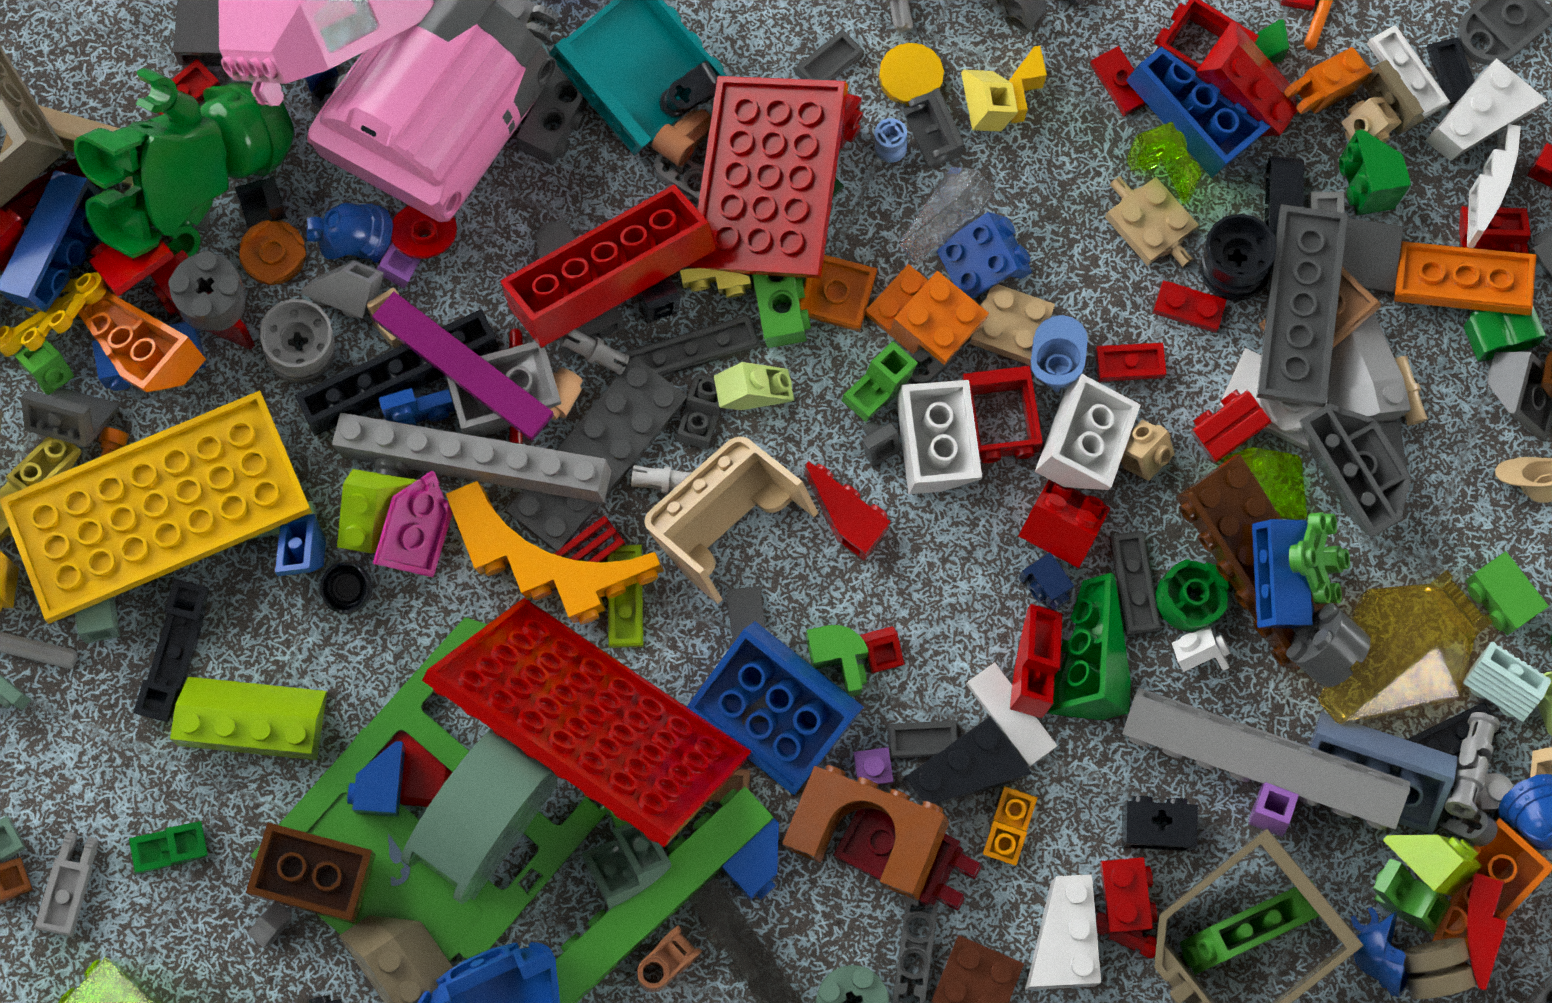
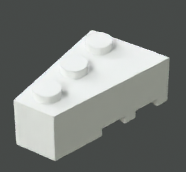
M1496 58L1479 75L1425 141L1452 161L1486 139L1501 132L1508 124L1512 125L1533 113L1547 99Z
M1092 874L1056 876L1051 881L1025 990L1093 987L1101 983Z

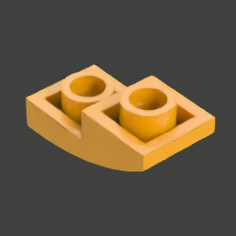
M1003 786L982 855L1015 866L1017 865L1038 799L1037 796Z

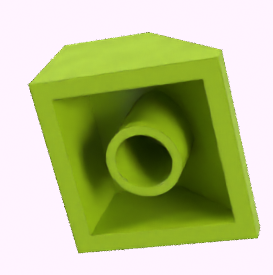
M352 469L342 488L337 547L375 553L392 497L417 480Z
M1387 835L1383 839L1434 892L1454 896L1482 867L1475 859L1478 855L1477 851L1465 840L1461 839L1459 841L1454 836L1447 838L1441 835Z

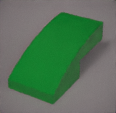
M201 821L167 827L165 831L130 837L128 840L135 875L195 861L208 856Z

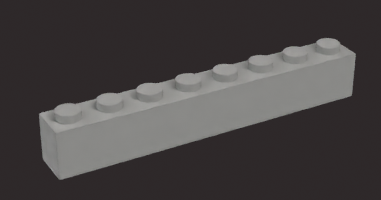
M340 413L332 446L341 457L375 463L376 458H388L402 462L409 467L408 469L434 471L435 474L598 503L605 502L612 472L604 458Z
M1138 688L1122 733L1129 736V741L1145 747L1151 744L1163 748V753L1174 758L1189 757L1196 760V764L1209 770H1216L1217 767L1229 771L1231 777L1243 782H1249L1250 779L1263 784L1267 782L1299 794L1298 800L1305 804L1317 806L1320 803L1332 807V811L1337 815L1346 818H1352L1354 815L1366 819L1368 825L1380 830H1386L1387 827L1396 830L1410 791V781L1141 688Z

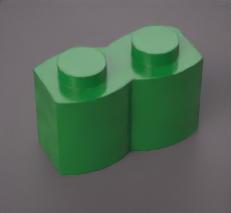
M1534 306L1531 316L1475 310L1470 314L1469 319L1463 326L1478 362L1492 360L1495 352H1521L1540 345L1546 337Z

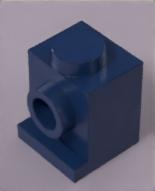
M1051 552L1022 570L1019 576L1022 584L1027 580L1030 582V585H1028L1030 593L1037 602L1043 601L1047 608L1051 606L1053 610H1056L1070 600L1068 594L1072 591L1074 584Z

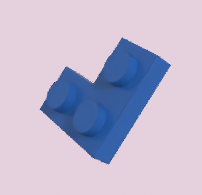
M412 388L379 397L386 421L416 426V422L426 419L432 422L443 420L449 416L450 412L455 411L449 389L415 398Z

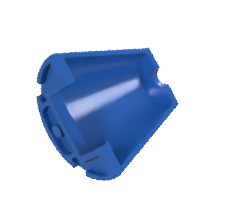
M531 942L528 944L529 948H520L518 943L492 948L448 970L436 980L438 987L432 993L425 991L418 1003H560L554 954L548 946L538 942Z

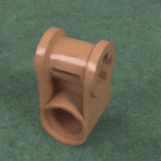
M679 925L672 929L638 966V983L647 992H659L665 988L703 952L700 947L695 948L681 934L682 928ZM652 965L661 968L664 975L662 980L658 983L647 982L643 977L645 968Z

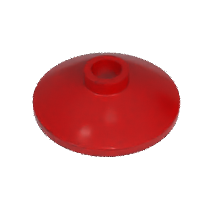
M411 206L403 208L392 220L391 240L393 245L402 254L411 258L427 259L438 256L450 248L457 235V224L454 216L449 221L439 222Z

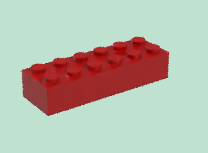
M674 184L500 280L510 310L540 348L716 249L709 222Z

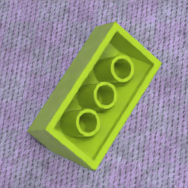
M188 677L175 704L170 740L177 746L317 760L327 691Z

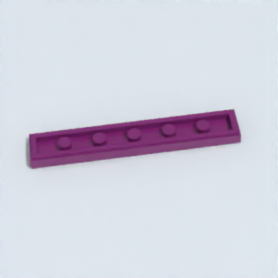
M393 291L372 315L373 321L531 441L535 439L554 416L553 411L396 292Z

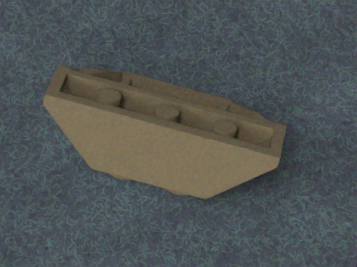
M369 915L339 935V938L384 1003H418L425 991L432 993L438 987L436 980L453 968L421 921Z

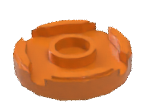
M267 220L257 223L249 228L240 242L239 259L245 272L258 283L267 285L283 284L293 279L303 268L307 256L305 242L299 231L288 222L280 220L279 222Z

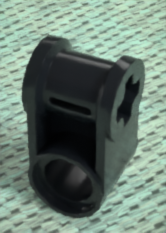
M708 61L699 64L683 77L674 81L661 94L659 105L667 116L677 118L715 97L718 77ZM679 96L681 100L677 101L675 98Z

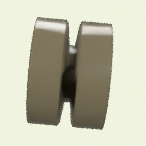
M1464 938L1435 940L1403 950L1406 955L1404 962L1405 972L1415 973L1407 978L1409 991L1413 999L1447 996L1468 990L1477 984L1472 965L1460 964L1469 959Z

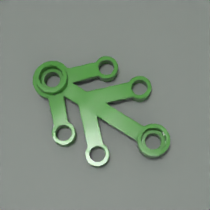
M1310 513L1308 515V525L1304 540L1299 541L1298 544L1291 545L1289 549L1290 568L1293 573H1300L1302 576H1306L1315 604H1336L1341 602V586L1339 583H1331L1328 574L1342 573L1344 569H1349L1350 567L1348 549H1342L1341 546L1325 547L1327 535L1336 534L1337 519L1334 513Z

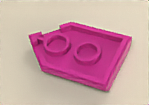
M430 471L392 497L373 564L434 577L453 514L448 500L444 498L439 487V480L434 471Z

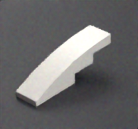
M1511 124L1506 126L1497 141V149L1492 151L1483 166V174L1478 176L1469 191L1467 247L1474 248L1499 209L1509 187L1518 156L1521 126Z

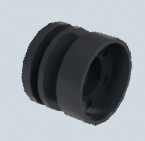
M1244 214L1226 216L1213 225L1207 234L1200 265L1202 281L1211 293L1230 301H1241L1250 299L1261 292L1268 281L1277 247L1271 229L1258 218Z

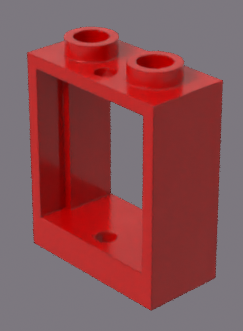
M1189 0L1186 5L1183 3L1178 5L1171 17V20L1174 21L1169 30L1165 27L1162 28L1154 44L1158 46L1157 49L1162 46L1187 66L1197 71L1200 67L1199 63L1171 47L1187 22L1191 20L1220 38L1229 24L1236 21L1202 0ZM1236 22L1249 38L1256 43L1259 35ZM1196 72L1195 76H1197L1199 79L1205 82V80Z
M1030 366L964 373L961 380H969L981 462L994 463L1000 461L1001 457L1015 455V459H1027L1035 456V453L1039 452L1043 441ZM1020 390L1028 440L981 445L973 395Z

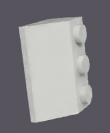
M1081 374L1064 391L1035 472L1063 487L1109 490L1114 482L1141 405Z
M969 380L902 385L896 396L908 494L942 492L981 480L982 471Z

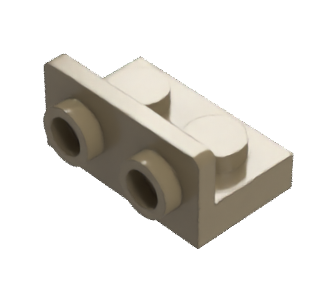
M1386 59L1378 63L1362 85L1372 98L1383 96L1402 122L1394 129L1400 135L1424 121L1425 118L1422 115L1424 110L1390 62Z

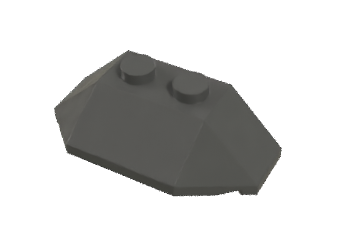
M1328 404L1300 419L1299 422L1312 456L1348 516L1370 538L1400 522L1411 476L1377 420L1354 411L1339 408V406Z

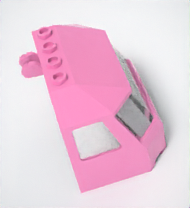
M219 0V50L223 57L221 64L227 75L232 77L233 80L254 81L251 92L259 104L263 106H280L284 100V92L281 91L280 83L287 84L330 70L420 23L433 7L434 1Z

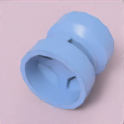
M895 118L882 120L877 124L874 133L876 154L885 162L894 163L900 161L907 152V129L900 120Z

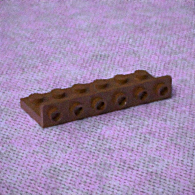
M1237 454L1177 495L1176 498L1181 504L1179 510L1185 520L1193 523L1199 532L1197 538L1206 551L1211 552L1217 560L1216 568L1220 575L1226 581H1230L1237 591L1234 595L1238 603L1244 609L1249 610L1255 619L1253 626L1263 638H1267L1273 647L1271 653L1276 662L1282 667L1300 669L1286 656V652L1291 646L1290 642L1295 634L1292 628H1257L1252 524L1270 519H1282L1241 454ZM1311 591V601L1314 605L1315 613L1316 611L1322 609L1326 604H1315L1313 601Z

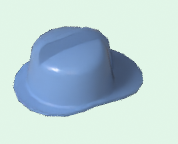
M1060 315L1044 320L1036 329L1033 339L1031 369L1036 378L1045 385L1052 387L1054 392L1059 393L1061 388L1070 386L1083 373L1088 343L1087 332L1083 325L1073 317Z

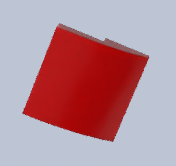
M1462 206L1459 218L1460 247L1469 248L1467 247L1468 207ZM1499 208L1474 248L1529 254L1527 242L1531 237L1527 208Z

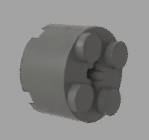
M202 251L181 262L169 279L170 294L174 304L185 322L196 330L223 331L233 326L244 313L246 301L244 284L233 264L220 255L214 254L211 251Z
M1328 603L1322 609L1313 613V625L1292 628L1295 634L1290 642L1291 646L1288 648L1286 656L1316 682L1321 683L1324 687H1333L1342 683L1354 673L1349 668L1356 660L1362 664L1370 648V637L1336 605Z

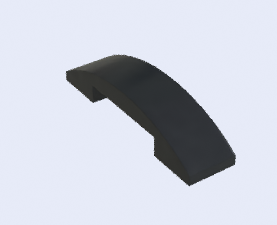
M174 578L164 610L167 613L148 678L147 680L143 679L133 711L134 714L169 722L174 712L175 704L183 689L198 644L207 605L208 587Z

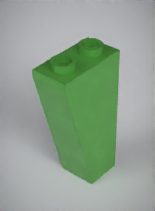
M1294 887L1212 925L1179 943L1183 949L1182 955L1186 964L1192 968L1196 975L1320 915L1297 887Z

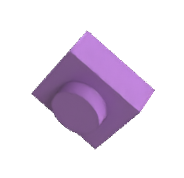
M392 242L377 270L384 272V278L405 289L421 259L411 258L402 254Z
M888 747L853 753L857 780L859 777H863L878 785L893 784Z

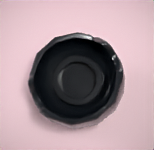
M339 562L328 568L320 580V595L329 609L340 614H353L365 608L372 597L373 583L371 577L363 567L355 563Z

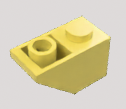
M964 69L961 75L972 130L1002 131L1018 113L1013 84L994 71Z

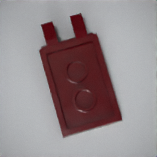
M858 809L833 854L834 858L880 881L895 843L896 833L892 818L876 809ZM947 834L944 835L918 900L920 903L926 906L929 903L935 905L936 901L939 900L942 904L959 912L965 900L964 894L945 885L953 869L973 880L977 878L981 870L979 862L962 854L964 849L959 847L961 845L959 840Z

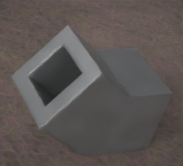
M273 903L258 918L247 934L263 948L270 946L291 923L292 914L280 904Z

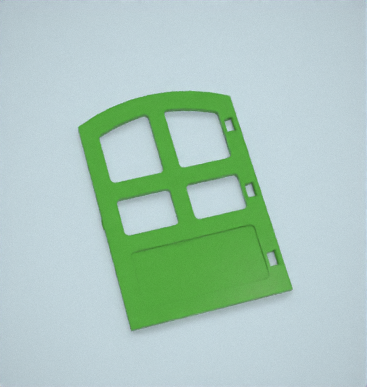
M466 617L463 618L366 728L359 732L348 748L278 824L373 850L376 857L356 924L369 915L421 921L449 962L458 953L465 959H469L479 953L490 950L608 813L605 806L602 805L598 809L587 796L561 825L553 824L541 812H538L523 833L538 846L537 854L506 889H498L488 880L474 900L470 898L464 904H460L453 899L456 887L420 861L410 867V874L404 883L398 886H391V877H395L396 880L402 877L400 871L404 868V865L401 861L395 864L389 857L388 833L403 853L405 845L419 819L401 804L399 817L356 814L352 810L353 805L347 803L349 783H355L356 774L369 764L400 731L409 734L452 773L468 754L469 750L422 710L423 704L434 693L432 687L422 681L427 669L488 625ZM259 847L251 854V857L255 860ZM533 869L542 876L526 893L518 884ZM317 914L340 935L355 925Z

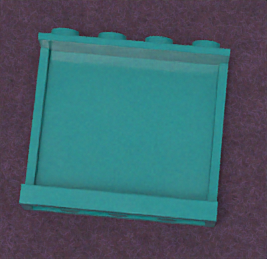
M613 0L570 36L564 37L556 43L549 52L551 57L556 59V65L634 156L654 140L664 125H672L682 117L667 116L659 105L661 94L674 81L683 77L687 72L705 61H708L717 77L727 76L720 61L706 52L698 35L689 31L681 22L679 13L672 6H668L663 0ZM679 96L675 98L677 101L681 100Z

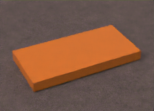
M1401 241L1394 302L1531 316L1536 254Z

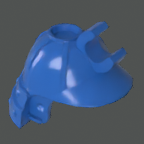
M345 202L326 211L324 218H307V241H319L321 254L327 259H337L346 255H353L361 259L370 258L373 262L377 263L386 253L391 243L393 223L388 210L382 206L374 205L373 203L353 204Z
M1551 774L1535 775L1517 783L1503 796L1498 808L1499 817L1505 823H1509L1513 828L1517 827L1521 835L1533 847L1543 851L1552 850Z
M1370 907L1368 911L1372 919L1368 925H1361L1355 915L1351 916L1354 928L1360 932L1357 937L1364 945L1353 954L1354 959L1360 970L1378 980L1381 987L1387 988L1390 995L1399 998L1406 987L1409 974L1405 972V953L1391 946L1396 927L1397 911L1379 922L1376 910Z

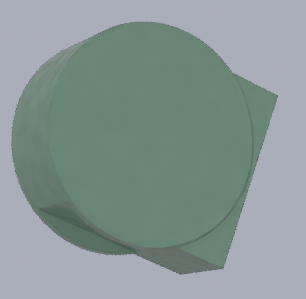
M490 729L468 752L436 794L409 837L403 850L401 861L409 867L414 866L420 861L456 887L453 899L460 904H464L470 898L474 900L558 785V777L547 766L536 759L528 757L522 749L506 738L496 735Z

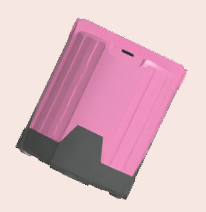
M433 0V7L420 23L362 52L310 126L307 135L308 143L313 145L319 156L439 222L449 221L465 202L552 79L556 69V59L551 57L543 41L534 37L516 17L499 5L496 0Z

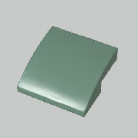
M630 823L612 830L613 841L582 853L584 863L609 909L642 892L671 868V862L662 846L657 842L649 840L643 832Z

